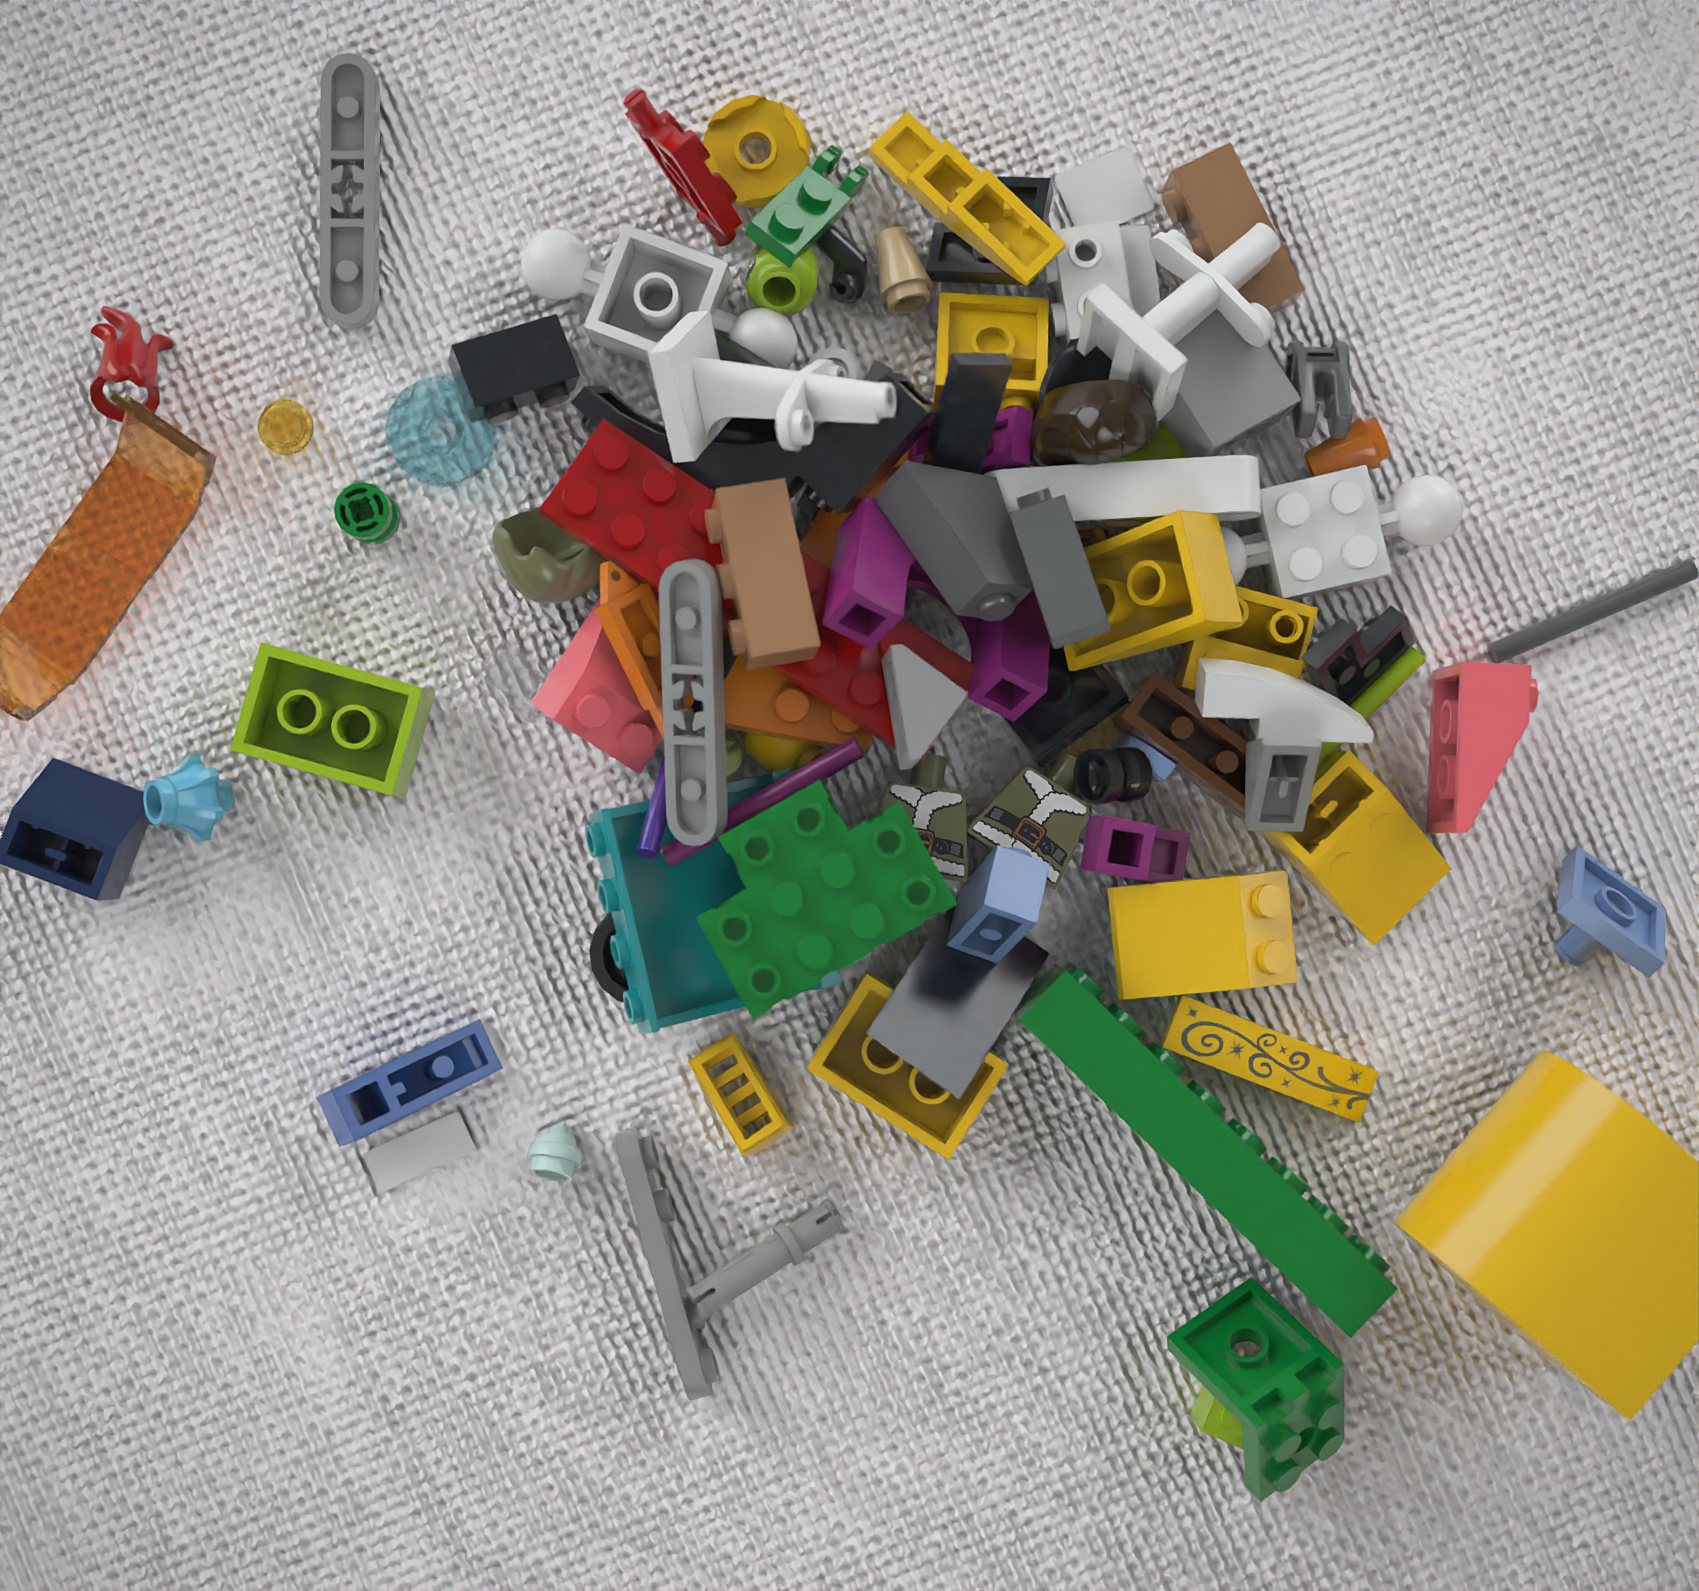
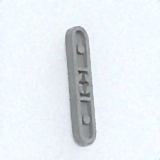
M343 53L336 55L327 62L322 70L320 83L319 299L322 310L334 324L343 329L355 330L371 323L377 314L379 305L380 85L378 76L366 59L358 54ZM350 166H352L355 184L359 189L363 190V194H357L353 197L351 213L354 215V219H348L346 202L340 195L336 194L337 190L346 188Z
M690 559L675 562L666 568L660 578L659 585L666 817L672 834L683 844L700 846L722 834L726 827L728 816L722 593L720 579L714 568L705 561ZM692 693L694 699L703 701L704 705L703 710L695 713V715L692 708L684 706V697L692 695Z
M639 1128L616 1133L615 1140L620 1165L684 1390L690 1401L712 1395V1383L720 1381L719 1368L713 1349L703 1350L698 1329L705 1327V1320L700 1317L696 1311V1304L693 1305L685 1291L686 1286L668 1226V1222L675 1221L672 1201L666 1188L658 1190L653 1169L660 1167L652 1135L642 1137Z

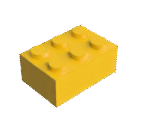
M866 970L808 1060L806 1069L949 1160L1007 1070L1009 1063L1004 1057L990 1050L965 1092L958 1099L866 1034L895 990L893 986Z

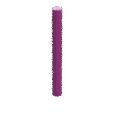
M855 737L851 738L727 809V823L721 835L818 780L822 782L864 758L865 754ZM717 837L704 845L690 846L683 844L676 838L660 847V850L667 864L672 867L719 839Z

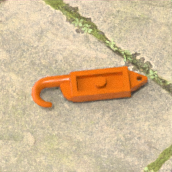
M607 561L600 564V606L594 610L644 711H650L664 740L659 605L647 583L639 584L613 562ZM693 693L684 697L685 707H691L693 704Z

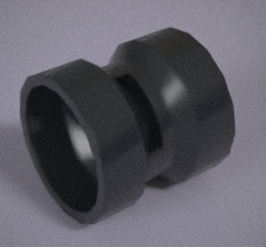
M1118 747L1113 750L1102 748L1089 749L1082 752L1076 760L1073 780L1080 798L1088 804H1108L1113 801L1136 802L1143 799L1149 792L1152 783V768L1146 754L1137 747Z

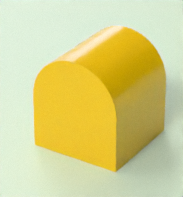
M1540 1051L1394 1220L1393 1224L1548 1360L1630 1422L1699 1342V1161L1648 1118L1600 1082L1564 1059L1550 1052Z

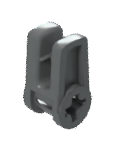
M1302 341L1289 342L1285 356L1284 373L1302 399L1291 410L1295 438L1307 439L1312 435L1320 407V402L1316 400L1317 396L1321 397L1325 403L1323 417L1327 419L1329 435L1334 439H1346L1353 418L1349 382L1350 356L1346 342H1334L1331 347H1304Z

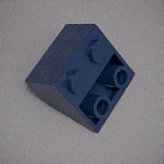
M52 758L10 812L0 838V864L96 901L120 899L149 824L143 803L144 791L61 759Z

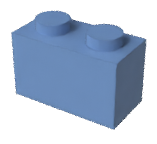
M997 845L967 879V883L965 882L960 887L957 898L958 904L955 906L946 946L998 963L1037 924L1050 864L1033 858L1029 852L1023 849Z

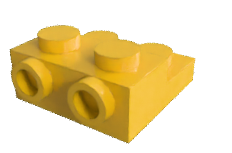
M940 292L933 404L938 407L953 353H1006L1013 366L999 411L1017 405L1034 411L1033 415H1036L1038 412L1040 386L1048 368L1049 298Z

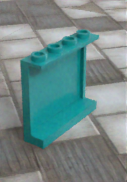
M793 767L727 783V809L794 772ZM650 800L611 809L609 807L600 809L589 814L591 824L585 826V836L592 858L599 857L604 878L598 881L599 899L606 914L612 912L617 934L610 938L613 959L618 969H625L629 990L623 992L625 1012L631 1024L637 1023L639 1033H654L668 1026L746 1007L696 920L697 916L746 889L737 873L739 869L731 855H727L719 840L672 867L667 864L660 849L655 859H648L638 855L635 850ZM668 822L660 847L676 839L668 827ZM835 970L823 977L820 983L804 992L843 985L840 971L837 972Z

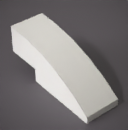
M1198 657L1195 703L1202 717L1249 718V725L1257 739L1303 738L1320 739L1321 742L1373 743L1374 732L1361 714L1335 696L1304 680L1271 668L1244 662Z

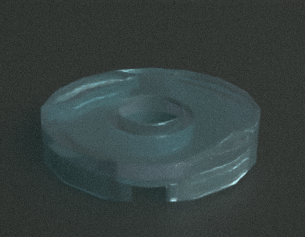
M445 376L420 379L402 390L389 409L385 426L388 450L398 466L420 483L441 488L454 486L466 479L470 480L481 473L493 456L497 439L496 424L490 425L486 419L474 423L470 422L454 378ZM440 418L451 419L456 428L453 440L444 446L432 445L427 436L431 423Z

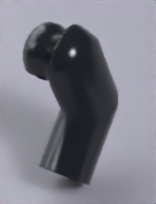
M832 225L814 245L833 262L832 282L829 283V291L833 299L839 303H855L866 290L867 257L840 230Z

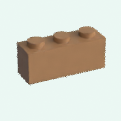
M1231 142L1171 171L1163 187L1165 193L1162 194V201L1169 218L1174 224L1181 222L1190 240L1193 252L1208 264L1257 223L1268 225L1276 233ZM1280 241V248L1272 255L1270 262L1237 291L1249 304L1253 302L1259 303L1272 315L1294 304L1305 289Z
M785 478L716 489L712 509L705 510V522L710 543H720L724 564L716 566V573L720 579L722 599L731 598L735 620L728 621V634L733 654H743L746 671L813 659L820 647V641Z

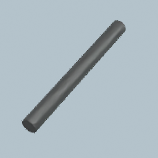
M1686 559L1487 645L1490 658L1494 663H1501L1698 578L1697 567L1691 559Z

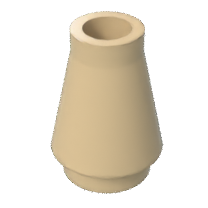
M891 227L879 232L874 239L878 254L881 302L887 304L889 311L893 314H907L925 307L931 301L929 291L933 283L912 247L906 229L903 227Z

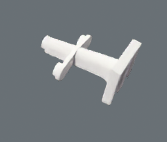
M1257 223L1209 264L1193 252L1190 242L1179 231L1171 229L1167 233L1159 232L1149 242L1152 254L1164 268L1184 280L1185 283L1143 317L1138 315L1108 286L1101 283L1086 297L1077 350L1086 356L1095 346L1100 348L1113 360L1109 379L1125 380L1134 384L1137 382L1154 398L1152 407L1157 417V422H1159L1174 406L1188 360L1174 346L1213 311L1218 309L1240 336L1255 347H1262L1271 339V331L1275 328V321L1270 312L1259 303L1253 302L1249 304L1237 291L1270 262L1272 255L1280 248L1278 236L1268 225Z
M710 310L688 312L648 352L673 462L695 461L732 417L776 419L777 436L782 448L800 451L802 445H809L812 442L814 432L813 421L878 424L882 418L894 417L896 412V393L891 382L877 383L847 378L845 368L842 365L835 366L831 360L817 359L800 371L720 360Z

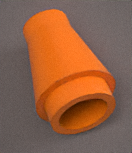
M1358 417L1351 422L1346 439L1329 437L1316 447L1303 452L1312 477L1367 465L1368 470L1380 468L1379 462L1391 457L1387 440L1376 417L1365 421Z

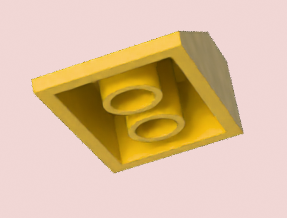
M1178 510L1085 548L1084 552L1111 630L1065 645L1064 650L1069 671H1076L1196 640L1243 623L1218 515Z
M1287 871L1247 872L1107 888L1118 999L1126 1000L1250 989L1298 982Z

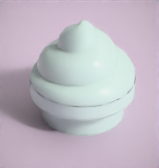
M561 1122L551 1126L547 1133L538 1136L534 1143L530 1145L527 1159L531 1161L529 1172L532 1175L551 1181L570 1182L573 1180L574 1171L581 1168L583 1153L576 1147V1139L572 1134L568 1133V1127L565 1123Z

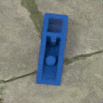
M478 1019L333 1088L316 1098L339 1147L356 1142L503 1069L481 1020Z

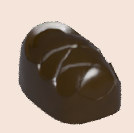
M1097 380L1061 386L1047 393L1033 421L1030 442L1034 454L1046 467L1108 463L1119 457L1126 458L1134 451L1148 445L1156 427L1157 417L1143 390L1132 382L1125 380Z

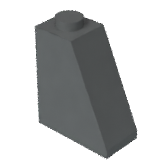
M905 461L875 494L877 504L956 615L982 618L985 621H1001L1014 611V608L1034 589L996 477Z
M1048 487L1016 498L1019 509L1010 512L1009 516L1054 649L1110 631L1111 628L1065 494L1052 498Z

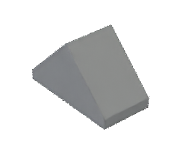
M903 644L891 645L881 660L899 770L911 769L921 759L968 693Z
M1259 738L1246 743V830L1303 832L1322 748L1320 739Z

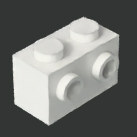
M1119 220L1053 230L1066 243V248L1042 271L1045 283L1054 282L1057 303L1050 304V321L1054 337L1063 336L1064 349L1078 344L1086 297L1101 283L1108 286L1133 309Z

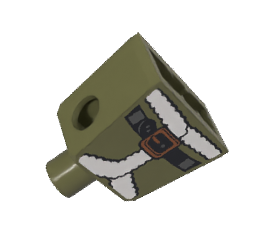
M1065 751L1059 753L1045 776L1028 765L1023 766L967 825V834L992 851L997 845L1016 847L1029 852L1033 858L1049 863L1045 886L1053 890L1056 889L1091 812L1090 806L1072 795L1076 789L1073 779L1077 759Z
M927 753L919 765L915 764L913 766L910 784L888 781L877 815L900 802L943 879L967 883L966 792L943 789L947 757Z

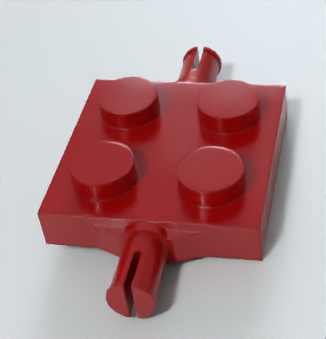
M643 89L633 90L625 97L623 102L625 107L628 108V111L624 113L678 196L697 212L696 217L698 221L706 226L715 243L719 247L729 245L736 237L735 229L743 223L731 204L737 199L734 190L719 172L715 171L713 174L710 172L705 161L711 155L703 142L691 129L684 132L677 120L666 109L660 114L657 113Z

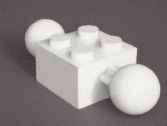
M623 223L607 267L591 261L589 250L583 241L575 234L562 229H549L536 234L523 250L521 258L522 274L526 284L538 296L551 301L568 300L577 296L580 292L595 297L584 324V329L592 343L650 364L648 352L688 312L710 310L714 329L775 367L787 369L795 357L797 350L796 332L791 322L782 313L769 310L766 307L752 308L739 316L720 310L732 280L728 262L626 223Z
M1367 465L1260 489L1262 515L1250 519L1253 534L1239 537L1229 528L1220 527L1234 585L1236 586L1241 581L1246 569L1261 566L1268 595L1292 601L1374 582L1391 574L1392 570L1384 537L1399 534L1403 539L1415 545L1430 546L1439 544L1448 539L1458 528L1462 518L1463 505L1456 488L1447 480L1434 475H1421L1409 479L1398 488L1391 502L1376 505Z

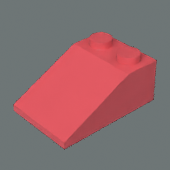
M628 574L630 577H632V578H633L635 581H637L639 584H642V582H640L639 580H637L636 578H634L633 576H631L630 574ZM651 589L659 605V593ZM599 598L531 704L555 722L640 774L663 738L650 711H644L594 610L600 606Z
M1460 662L1433 670L1426 833L1469 832L1529 723L1530 712L1532 713L1536 709L1538 684L1536 679H1531L1532 665Z

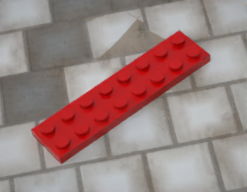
M605 419L600 423L540 507V515L607 560L613 562L640 582L647 583L657 593H659L660 578L665 569L675 562L698 559L708 563L715 571L717 565L724 564L720 543H710L705 522V510L712 509L715 492ZM800 549L820 647L813 659L769 667L896 751L881 660L890 646L903 644L965 692L968 690L969 679L975 665L903 617L872 649L823 625L831 569ZM731 598L722 599L723 637L729 640L728 621L735 620ZM932 744L921 757V759L916 763L917 765H919V763L923 760V758L931 748Z

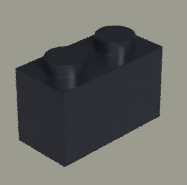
M557 314L451 345L448 364L471 423L486 419L490 425L502 423L517 416L519 408L538 403L540 408L559 405L571 397L570 392H574L580 377Z

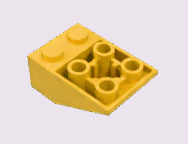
M1350 750L1334 752L1317 769L1303 832L1259 831L1372 946H1375L1452 869L1392 793Z

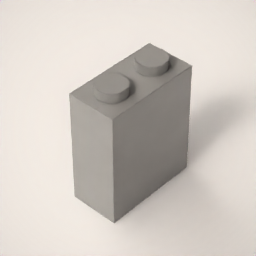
M1216 309L1174 346L1188 360L1174 406L1162 419L1187 458L1213 457L1279 423L1302 399L1268 346L1264 344L1262 347H1255L1246 342L1221 312ZM1145 391L1153 403L1154 398L1147 391Z

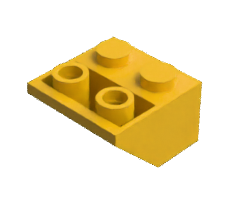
M1235 586L1243 623L1196 640L1185 642L1173 686L1185 695L1195 697L1198 657L1244 662L1271 668L1300 679L1304 664L1301 656L1306 652L1318 608Z

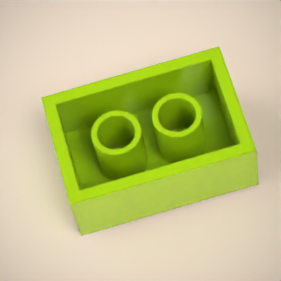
M261 642L230 751L390 796L406 797L436 692Z

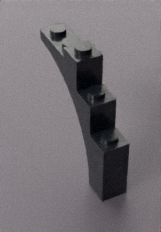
M887 372L877 383L891 382L896 393V412L894 417L882 418L878 424L825 421L814 427L812 442L809 445H802L800 451L783 449L779 440L751 445L711 442L695 461L673 462L665 426L637 412L608 387L584 386L571 401L584 415L581 418V422L592 434L603 419H605L713 492H716V489L785 478L789 500L806 483L809 486L806 490L808 497L822 510L828 513L834 510L837 514L852 512L864 497L869 495L934 422L937 406L903 373Z

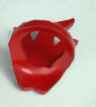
M102 306L101 314L113 326L102 323L94 325L91 329V334L101 339L104 343L101 363L90 385L91 402L97 411L109 419L127 423L145 420L156 412L160 403L158 353L163 350L172 349L173 343L162 334H154L148 344H146L142 337L141 327L137 321L120 310ZM114 327H116L122 334V336L119 339L116 336V331ZM108 380L116 383L129 380L139 387H145L148 395L146 400L139 405L132 407L120 406L107 399L103 392V386Z

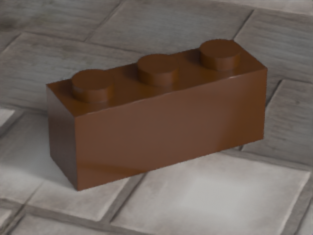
M1156 672L1145 677L1129 697V702L1122 706L1111 722L1127 734L1141 740L1176 764L1174 769L1240 820H1245L1246 743L1248 742L1217 718L1202 717L1196 703Z

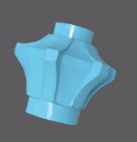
M200 755L186 756L180 767L173 773L161 777L160 780H150L146 784L143 794L145 813L152 824H166L170 827L180 828L188 832L198 842L211 840L215 822L223 820L224 812L231 810L234 801L233 790L229 781L226 779L220 780L216 768L206 769Z

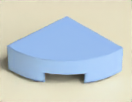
M1125 734L1115 747H1137L1143 751L1150 761L1153 782L1165 781L1176 767V764L1161 753L1129 734Z

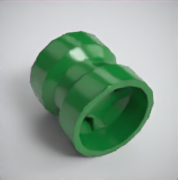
M365 482L351 484L341 491L334 505L335 519L340 528L362 543L370 545L382 544L390 540L398 531L401 520L399 508L392 498L375 485Z

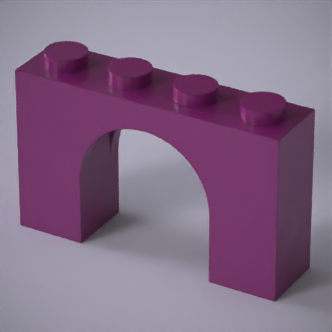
M866 495L836 531L823 625L872 649L903 617L906 587L922 590L937 598L952 612L953 610L881 510L877 500ZM1034 589L1014 608V611L1001 621H985L982 618L956 615L953 612L967 634L971 648V663L975 665L969 679L967 698L1013 722L1047 692L1050 638Z

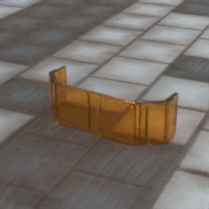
M114 392L109 398L125 410L114 455L0 613V708L16 719L30 721L54 702L58 694L76 683L80 675L88 669L125 617L130 605L144 585L154 576L196 516V512L203 504L201 500L204 489L210 482L217 456L128 394L123 398Z

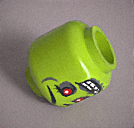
M757 244L751 252L745 277L747 294L754 305L780 312L784 316H792L804 310L814 298L819 267L816 254L810 247L789 268Z

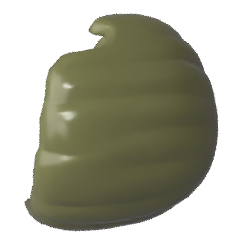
M540 507L502 519L496 524L492 535L495 552L507 578L517 591L537 603H563L585 594L600 582V564L609 561L540 515Z

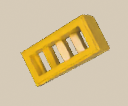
M732 1032L688 1061L743 1156L752 1157L796 1129L781 1102L735 1032ZM734 1055L738 1063L716 1078H713L709 1070ZM746 1075L749 1082L725 1097L721 1089L741 1076ZM757 1094L761 1102L737 1116L733 1108ZM769 1114L772 1122L750 1135L745 1127L764 1115Z

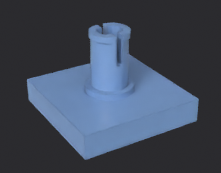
M1576 845L1562 860L1557 912L1572 922L1573 925L1556 940L1555 949L1557 953L1569 964L1579 967L1601 945H1604L1650 978L1665 964L1666 908Z

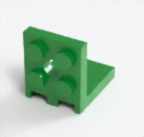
M1252 1277L1167 1336L1168 1350L1242 1424L1246 1487L1260 1502L1275 1491L1284 1492L1296 1483L1303 1470L1318 1459L1321 1461L1329 1459L1341 1447L1344 1440V1364ZM1248 1341L1256 1343L1262 1350L1253 1357H1241L1235 1354L1232 1348L1240 1342Z

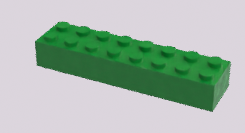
M1054 964L1021 999L1013 1012L1015 1017L1347 1336L1352 1338L1398 1289L1384 1276L1391 1266L1354 1233L1345 1238L1343 1235L1350 1227L1325 1203L1323 1204L1313 1194L1305 1200L1302 1195L1309 1189L1308 1186L1284 1164L1282 1165L1273 1156L1267 1162L1261 1158L1268 1148L1234 1118L1226 1124L1220 1116L1227 1109L1209 1091L1194 1080L1186 1086L1179 1079L1185 1069L1165 1049L1159 1047L1155 1042L1146 1047L1138 1040L1145 1030L1114 1003L1106 1009L1097 1000L1104 991L1086 973L1074 965L1067 971Z

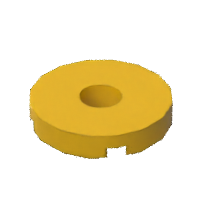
M749 95L731 100L714 113L704 134L703 144L711 155L705 161V164L712 174L715 171L719 172L729 183L737 196V199L733 202L739 206L765 207L809 164L810 144L805 125L792 108L782 102L779 104L774 100H767L765 96ZM752 139H761L767 142L772 150L769 158L760 164H751L745 161L740 153L746 142Z

